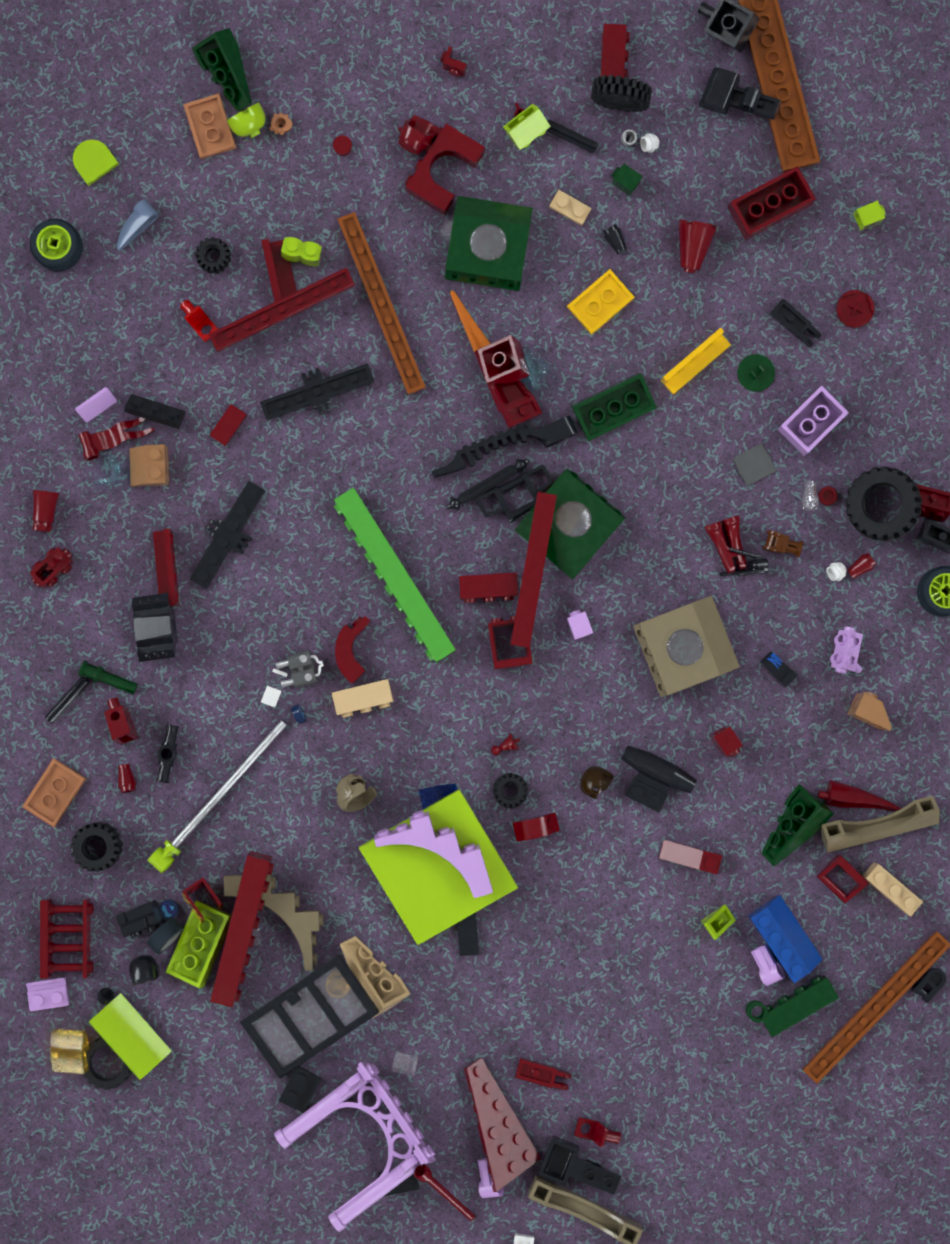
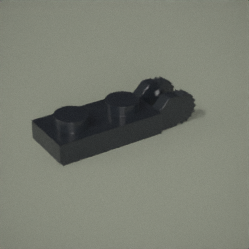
M782 299L770 313L773 318L810 348L813 342L803 334L807 329L817 339L821 336L820 332L811 325L812 323L785 299Z

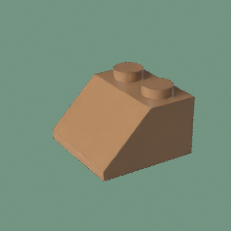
M165 444L129 448L131 487L169 485L168 447Z
M868 691L857 693L847 714L882 731H890L892 728L883 702L877 699L878 696Z

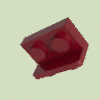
M916 484L922 498V511L919 517L945 522L950 515V493Z

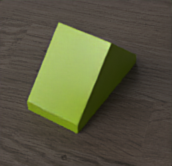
M725 904L700 921L715 940L736 919Z

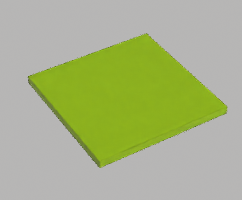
M460 789L428 806L423 811H429L435 833L444 827L454 828L460 849L471 843L480 845L493 893L474 898L462 874L448 860L423 847L408 844H391L376 847L374 838L359 846V850L417 945L518 888ZM410 817L388 830L396 829V826L403 823L410 825Z

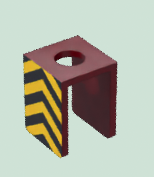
M203 877L182 891L184 900L201 923L204 922V917L189 895L202 886L220 911L223 909V904Z

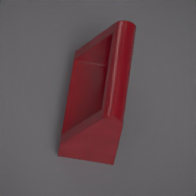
M838 854L817 875V878L844 904L869 883ZM837 865L857 883L847 895L826 876Z

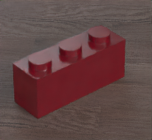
M603 25L600 77L603 75L607 77L609 75L614 77L619 75L621 78L628 77V69H624L625 62H628L629 50H625L626 43L629 44L630 32H626L627 25Z
M517 572L459 576L460 600H464V603H476V599H483L484 602H493L495 598L503 597V601L514 600V597L518 596Z

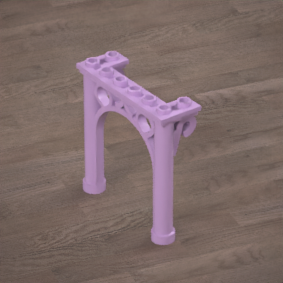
M360 1062L358 1064L359 1067L356 1068L358 1070L356 1074L286 1127L274 1132L279 1144L286 1149L331 1113L344 1107L358 1108L367 1112L383 1129L388 1143L386 1167L378 1179L328 1215L331 1224L338 1232L346 1228V1224L414 1174L417 1166L420 1164L426 1165L436 1160L434 1158V1150L430 1145L426 1146L422 1140L424 1138L423 1134L418 1128L415 1129L411 1124L413 1122L412 1118L407 1112H403L400 1108L402 1105L400 1100L396 1096H392L389 1091L391 1089L385 1079L381 1080L378 1075L380 1073L374 1063L370 1064V1062ZM367 1090H371L377 1098L376 1104L372 1107L364 1105L363 1094ZM358 1092V1103L345 1102ZM383 1101L391 1113L383 1114L381 1111L376 1112L374 1110L378 1109ZM396 1120L404 1133H398L392 1137L391 1133L394 1132L393 1124ZM400 1137L404 1138L409 1145V1150L406 1154H400L395 1151V1142ZM394 1157L405 1159L402 1163H400L398 1166L392 1169Z

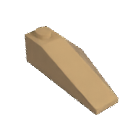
M356 936L340 944L349 968L379 1009V1013L374 1017L386 1012L410 995L401 978L396 973L392 975L385 969L387 965L383 961L379 963L373 958V952Z

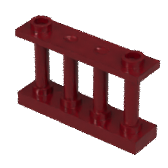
M52 898L40 900V979H48L55 971H83V978H88L90 973H93L94 964L93 961H90V915H93L94 905L90 903V898L84 899L83 905H55L52 903ZM55 913H83V924L55 925V923H52V915ZM55 932H83V944H55L52 942V934ZM54 952H83V963L52 962V954Z

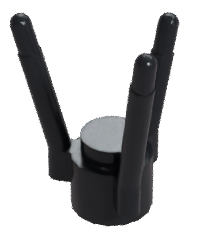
M729 548L731 552L752 557L754 560L750 561V569L735 570V572L730 574L721 572L719 575L729 576L738 574V576L766 574L768 572V560L762 558V554H753Z

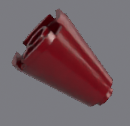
M679 220L680 265L684 268V272L695 273L696 270H700L716 232L717 225Z

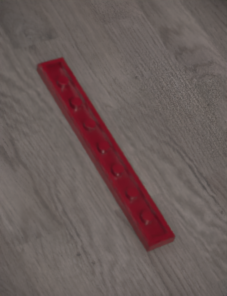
M346 267L210 333L209 336L216 351L220 352L354 287L355 283Z
M537 493L510 645L530 648L557 495Z

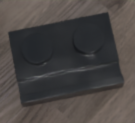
M300 1066L294 1069L279 1101L304 1113L322 1077Z

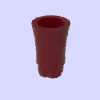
M33 490V530L51 532L60 493Z

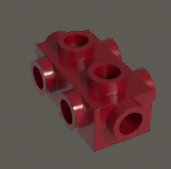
M60 547L50 549L46 553L47 557L42 562L39 560L32 566L33 570L30 574L33 578L31 580L36 586L44 588L49 586L51 588L58 582L57 577L61 573L65 575L73 568L71 566L73 555L66 548L63 550ZM45 571L49 572V576L47 578H44L43 573Z

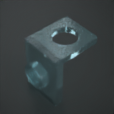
M113 454L108 455L112 477L93 480L95 485L120 482L118 474L121 473L120 463L116 462V457Z

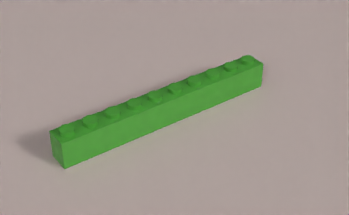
M354 487L334 499L336 502L334 508L339 516L343 514L346 518L344 524L349 531L353 530L357 535L354 538L359 547L363 546L367 551L364 554L370 564H375L377 569L374 571L380 580L384 578L387 583L385 589L390 596L394 594L397 599L395 605L400 613L402 611L406 613L407 618L405 621L410 629L413 627L416 629L418 634L415 637L420 645L424 643L428 648L425 652L431 661L435 660L437 663L456 651Z

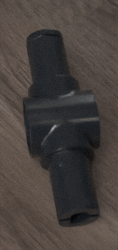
M167 724L165 739L158 750V764L160 766L156 779L157 782L169 783L171 766L173 767L174 760L178 755L176 738L179 726ZM166 748L172 751L170 759H166L163 755Z

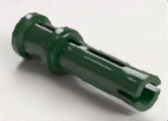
M87 660L83 661L78 673L80 677H88L93 679L95 683L102 682L134 695L138 683L105 671L102 666L96 667L89 664Z

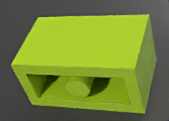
M531 104L503 126L513 144L520 150L528 147L535 138L545 134L547 129L551 127L540 109L534 104Z

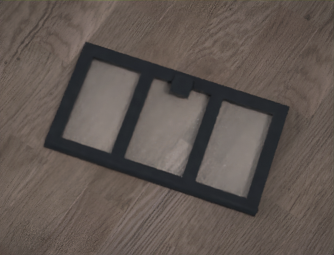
M338 954L244 1018L240 1023L276 1075L281 1079L377 1015L379 1009L342 956Z

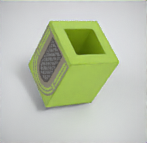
M877 200L856 209L853 215L860 231L881 223L885 219L886 213L884 207Z

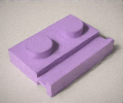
M66 977L26 983L30 1011L70 1005Z

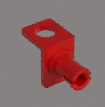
M185 300L181 303L180 308L185 312L187 322L204 342L210 339L209 334L218 330L216 325L200 306L195 308L190 300ZM206 325H210V333L203 334L202 328Z

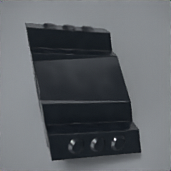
M168 593L132 598L133 622L139 662L175 657L178 637L175 610L170 604Z

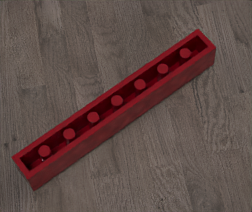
M250 851L247 855L210 1002L233 1007L235 1002L240 1000L242 993L239 990L240 983L244 984L246 972H243L244 967L249 965L251 955L248 954L249 948H253L256 938L253 936L254 929H258L260 918H257L259 911L262 912L265 900H262L263 893H267L269 888L268 874L272 875L274 863H271L272 856Z

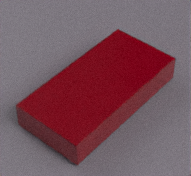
M230 404L210 433V436L224 446H227L247 417V414Z

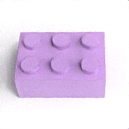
M821 386L777 430L805 456L849 412Z

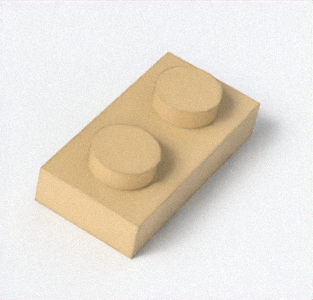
M558 190L549 206L552 210L580 226L583 225L592 209Z

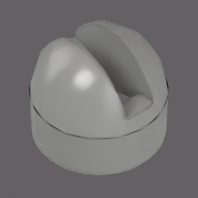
M630 129L624 131L621 135V142L625 146H631L637 140L636 133ZM627 134L630 135L628 142L626 141Z

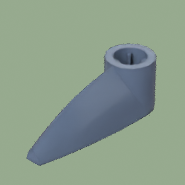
M146 199L141 200L135 205L133 213L125 222L116 246L119 251L125 248L157 219L158 212Z

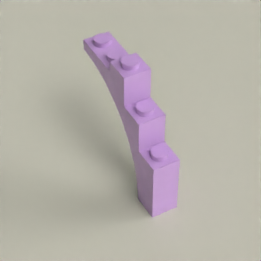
M417 811L412 814L413 816H410V825L403 823L390 831L383 829L374 836L376 847L391 844H408L423 847L439 854L462 874L474 898L493 893L480 845L471 843L460 849L454 828L444 827L435 833L429 811Z

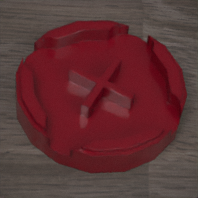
M850 290L844 293L836 306V313L840 322L850 328H861L868 324L875 311L871 296L861 290Z

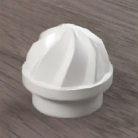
M650 133L641 137L640 140L643 152L652 153L660 144L658 137Z
M834 562L827 567V575L832 581H840L846 576L847 570L842 563Z

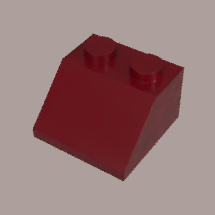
M512 335L478 349L487 384L514 383L530 376L521 343Z

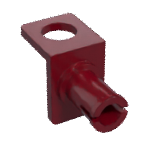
M583 1117L578 1118L574 1132L576 1137L592 1140L599 1147H603L605 1141L619 1144L621 1139L620 1132L608 1130L599 1121ZM588 1123L590 1125L589 1132L586 1134L581 1133V1126Z

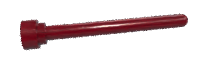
M420 1164L416 1167L414 1171L415 1178L420 1182H427L468 1220L472 1221L475 1219V1215L432 1176L431 1169L428 1166Z

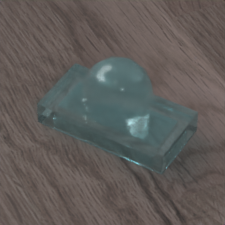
M525 351L524 357L530 374L529 379L532 390H540L539 378H544L550 373V364L544 359H538L534 362L532 351Z

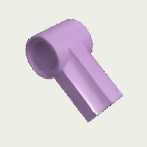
M767 944L751 951L760 969L759 975L764 985L769 986L785 978L782 966L778 962L776 963Z
M487 1158L479 1159L480 1196L482 1198L502 1196L504 1187L497 1192H493V1182L488 1171Z

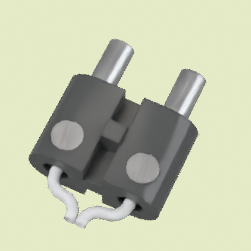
M310 650L288 655L287 660L276 663L277 669L289 666L292 672L291 679L281 681L282 688L291 685L298 688L319 682L318 676L321 673V667L324 666L323 661H319L315 655H312ZM314 659L317 663L320 664L318 667V673L316 668L314 667Z

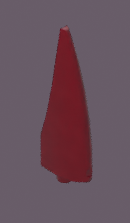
M829 780L827 792L820 790L818 792V798L825 799V805L839 808H873L895 812L901 809L875 794Z

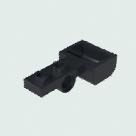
M718 67L713 68L699 102L700 107L724 115L727 114L729 107H733L772 120L775 119L781 104L780 99L764 95L753 87H746V89L738 87L740 83L738 73Z
M552 1136L538 1171L539 1176L564 1186L568 1178L571 1177L613 1195L615 1194L621 1179L620 1174L605 1169L593 1161L578 1158V1145Z

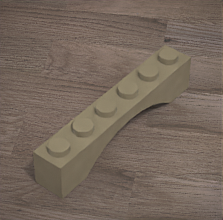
M934 796L914 800L904 808L877 819L858 822L837 820L822 824L821 838L827 853L939 824L940 810Z
M535 1175L528 1190L529 1199L582 1219L624 1244H637L643 1232L640 1223L541 1176Z

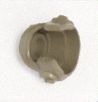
M355 774L344 776L336 787L337 804L346 812H356L365 808L377 796L375 788L369 787L366 790L364 779Z

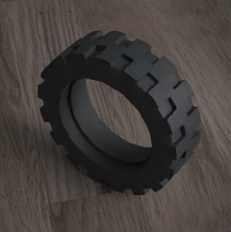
M99 1037L91 1042L82 1054V1074L84 1078L88 1079L87 1082L90 1085H95V1088H104V1090L114 1089L123 1084L130 1077L132 1071L124 1062L122 1071L113 1078L100 1077L92 1067L94 1053L102 1047H110L102 1037Z

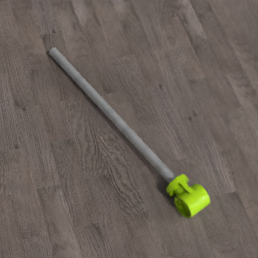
M280 721L174 841L171 842L167 839L164 842L166 847L163 849L160 846L147 861L161 874L164 873L175 860L172 856L174 854L178 856L181 853L178 846L287 725Z

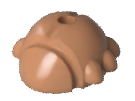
M274 113V117L271 119L270 130L280 135L289 132L292 128V121L288 118V115Z

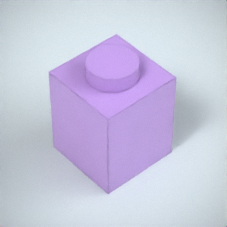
M580 610L569 613L570 617L567 618V622L574 640L593 633L586 612L581 613Z

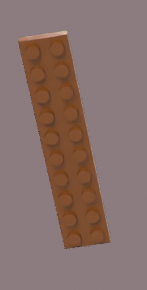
M737 0L738 4L753 11L760 17L748 39V44L761 93L781 100L775 119L768 118L782 173L796 166L800 169L819 164L820 158L778 0Z

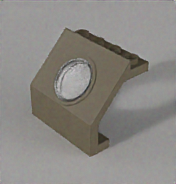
M712 596L633 626L660 697L673 694L740 667Z

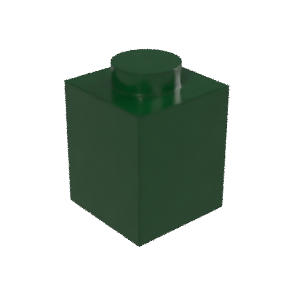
M625 163L621 168L617 167L611 175L613 177L612 184L629 196H631L642 179V175Z

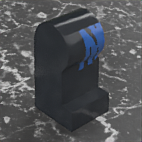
M772 651L760 661V664L783 688H786L798 676Z

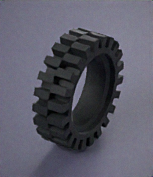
M603 75L602 77L595 78L593 81L591 100L599 106L603 105L604 108L610 107V110L618 109L621 112L625 110V112L629 113L630 111L634 113L637 111L643 112V110L649 109L652 88L647 83L644 84L643 81L637 82V79L634 78L631 80L626 76L621 78L619 75L616 77L613 75H609V77Z

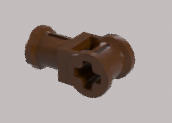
M767 530L768 537L765 546L762 548L763 550L780 554L787 552L799 558L803 548V541L790 540L789 536Z

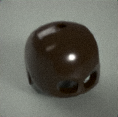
M591 766L581 776L580 789L585 795L597 799L601 790L604 791L609 787L614 776L602 767Z

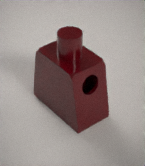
M117 697L109 699L107 701L109 710L105 711L104 715L112 740L122 745L138 739L139 737L129 710L120 705Z

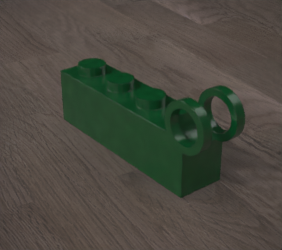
M817 975L810 980V984L798 986L794 989L793 994L781 996L777 999L778 1002L772 1006L770 1004L764 1006L758 1000L750 1001L746 1006V1014L753 1022H763L771 1037H774L839 999L828 978L824 975L822 977ZM754 1007H762V1012L759 1016L754 1017L751 1015Z

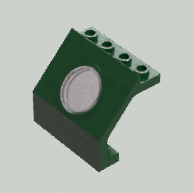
M458 196L446 261L445 279L520 291L533 208Z
M567 468L546 491L548 494L557 495L546 557L573 580L626 517L622 515L619 509L610 505L605 497L597 494L589 484L584 483L575 472ZM535 505L515 529L528 542Z

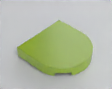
M86 140L80 143L73 153L74 166L88 186L119 165L107 146L98 140Z

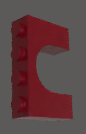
M447 123L443 128L440 127L435 135V142L428 145L425 151L426 156L423 160L420 159L417 162L414 175H409L405 182L407 193L444 216L454 202L455 195L433 181L430 175L433 163L440 157L450 155L461 159L475 168L485 153L484 146Z

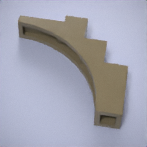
M242 874L224 876V896L237 897ZM268 874L267 881L270 884L267 893H263L262 900H265L264 906L278 914L291 928L303 954L305 971H311L314 969V965L318 964L317 953H314V946H317V935L313 934V931H319L321 929L320 926H324V916L320 914V910H297L300 907V896H296V891L273 892V889H276V878Z

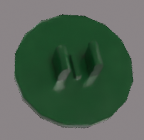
M752 354L745 357L739 364L737 370L738 380L747 390L753 392L763 391L772 384L775 377V368L766 356Z

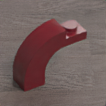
M366 616L363 618L358 617L352 625L354 627L352 629L346 624L340 631L335 644L337 665L341 673L351 684H354L366 671L353 655V643L356 637L371 623Z

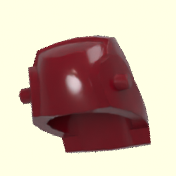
M413 115L411 119L404 122L403 127H399L398 144L409 153L419 155L432 142L439 127L417 115Z

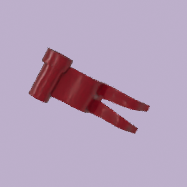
M140 417L135 420L119 422L108 430L91 435L89 431L82 432L78 436L84 450L85 461L94 460L100 456V451L114 448L129 439L144 437L154 432V427L137 432H123V430L135 427L146 420Z

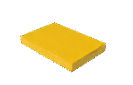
M609 269L568 304L567 308L586 330L593 335L635 297Z

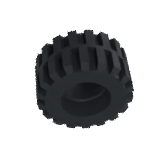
M96 822L83 826L77 830L76 835L72 838L73 844H70V849H73L71 856H74L76 859L74 862L76 864L79 863L81 865L80 868L87 869L89 872H100L113 866L119 860V855L123 850L121 849L123 841H120V833L117 834V829L110 827L108 823ZM92 836H100L106 843L107 850L101 858L92 857L87 850V842Z

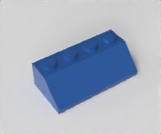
M780 895L748 915L793 983L811 973L823 960Z

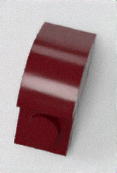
M555 812L512 823L516 841L540 838L560 831Z

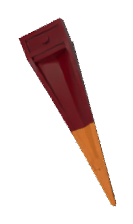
M452 290L450 295L484 375L478 349L491 343L477 326L455 291ZM520 380L514 383L487 384L498 412L502 413L509 428L542 414L535 397Z

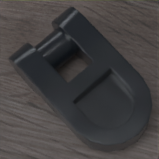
M931 968L915 983L911 990L915 994L921 995L922 1000L928 1003L945 984L946 975L938 968ZM926 984L931 986L928 991L924 989Z

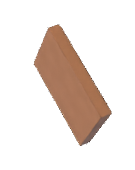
M219 93L183 104L200 159L237 148L231 128L227 123L228 119Z
M53 758L22 807L55 828L87 778L56 758Z

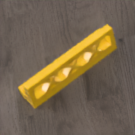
M719 328L663 376L661 382L672 395L731 346L723 336L724 331L722 328Z

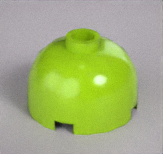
M258 102L229 118L227 123L236 135L253 138L261 133L260 129L266 121L265 113Z

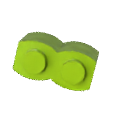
M294 237L284 238L281 249L282 258L290 262L300 261L307 266L319 265L322 247L315 242H302Z

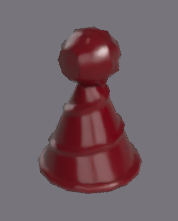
M510 733L501 745H495L491 748V753L498 756L504 750H519L517 742L520 739H515L512 733Z

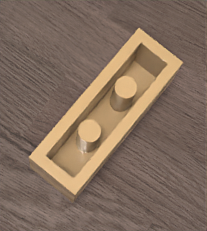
M389 679L332 692L336 714L342 715V718L353 716V711L360 710L361 713L372 711L371 707L378 705L379 709L390 707V703L394 702Z
M873 862L862 875L869 884L910 917L923 903L921 899L878 863Z

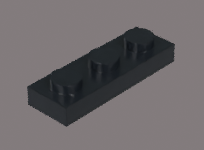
M131 394L124 408L126 413L176 429L180 428L186 414L184 410Z

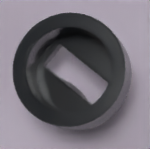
M107 987L102 988L97 995V1000L102 1005L109 1004L114 998V992Z

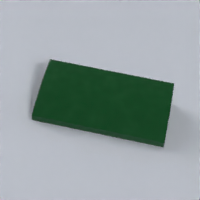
M637 373L571 405L575 417L588 441L657 408L642 373Z

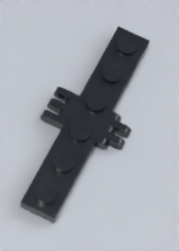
M368 363L325 379L322 378L319 368L315 369L316 377H314L312 370L308 371L310 376L308 380L306 374L302 373L301 376L305 386L260 402L266 420L277 418L312 405L313 409L318 410L319 415H323L322 406H325L327 413L331 412L328 404H331L330 398L374 383Z
M248 481L225 521L219 519L216 522L210 519L209 522L215 525L213 529L207 525L205 529L211 532L210 536L214 539L190 580L208 589L231 548L243 555L244 551L238 548L239 545L247 548L248 544L242 540L245 538V540L251 542L252 538L241 531L265 493V490Z

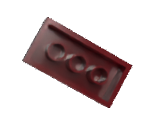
M796 166L731 201L728 210L746 241L810 207L816 198L799 167Z

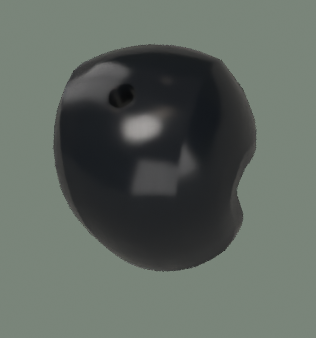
M151 955L138 956L129 964V974L133 985L154 981L160 975L158 964Z

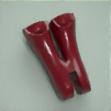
M739 515L704 527L706 533L715 544L728 574L735 572L733 557L739 570L747 568L745 555L729 550L722 529L723 526L730 548L743 550L739 532Z

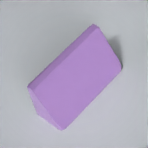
M105 387L76 407L75 410L85 422H89L115 404L117 399Z

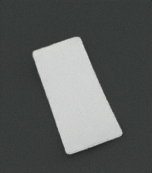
M273 669L272 671L274 673L287 677V673L277 669ZM267 686L261 702L275 707L281 691Z

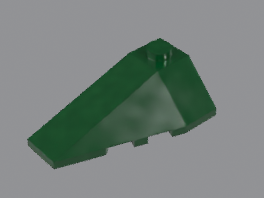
M230 28L215 32L192 47L204 71L209 70L213 75L211 80L215 84L219 83L224 89L223 94L237 111L252 103L239 46Z
M800 784L787 798L784 804L787 808L783 816L779 815L777 821L780 823L776 831L770 834L762 852V855L774 867L821 829V825L826 824L834 814L820 799Z

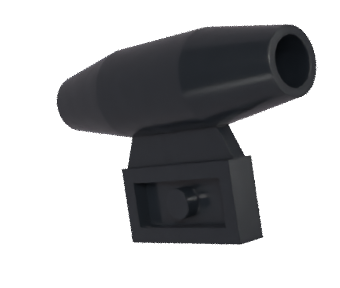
M632 746L626 747L621 760L639 772V774L633 777L625 796L657 812H660L668 796V787L691 793L697 779L679 766L651 752Z

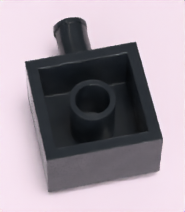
M720 0L716 9L705 2H702L698 8L699 14L709 18L703 31L740 53L760 20L756 13L732 0Z

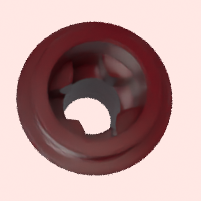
M866 553L865 555L862 554L847 571L854 579L873 570V567L877 564L870 554Z
M119 765L118 789H120L121 793L135 791L137 783L130 765Z

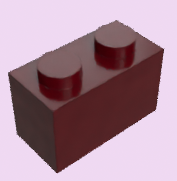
M724 726L709 736L722 756L733 757L740 752L739 748L743 746L730 726Z

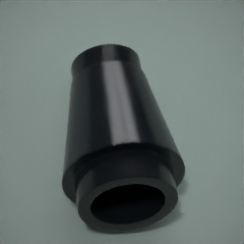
M617 224L603 231L604 238L617 254L627 249L621 228H618Z

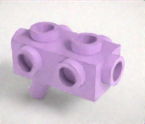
M844 627V630H839L838 635L834 639L836 646L830 661L832 663L831 667L835 668L837 673L847 674V671L860 673L863 669L857 663L863 634L857 633L855 628Z

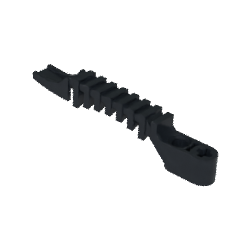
M570 415L537 430L532 427L529 421L525 423V427L519 424L515 429H507L505 433L501 431L497 436L493 434L489 436V439H481L479 443L475 441L471 443V446H462V449L456 452V456L450 464L431 472L433 477H439L465 469L466 465L462 459L464 455L470 467H473L475 462L471 452H475L477 459L480 460L483 456L479 449L483 448L487 455L490 453L489 445H492L494 450L499 449L497 442L501 441L503 447L507 446L508 442L506 439L510 438L512 444H516V437L518 436L522 443H526L527 438L532 437L542 441L545 448L576 435L578 431Z

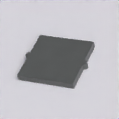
M762 443L732 459L738 469V474L742 476L746 486L777 471L770 459L771 456L767 454Z

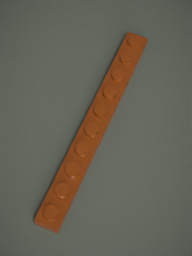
M353 212L338 218V223L407 394L410 395L425 389V384L356 213Z
M935 931L802 1070L818 1084L950 947V943L938 931Z

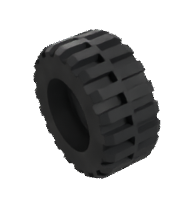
M882 466V468L874 467L870 471H864L858 479L855 478L853 485L847 491L848 497L845 500V504L847 505L846 513L850 519L849 521L858 532L876 541H891L892 539L901 538L902 535L911 531L910 529L916 525L918 517L921 515L922 498L918 487L906 473L896 468ZM880 486L894 488L902 499L900 513L896 518L888 522L875 521L868 515L865 507L866 498L869 493Z

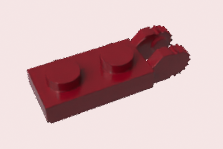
M520 1058L515 1078L549 1088L555 1087L568 1090V1085L555 1081V1077L557 1075L568 1079L571 1078L572 1074L552 1066Z

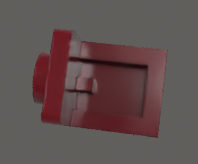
M449 46L448 50L444 51L441 57L443 69L449 71V74L455 77L465 76L467 64L452 59L453 47Z

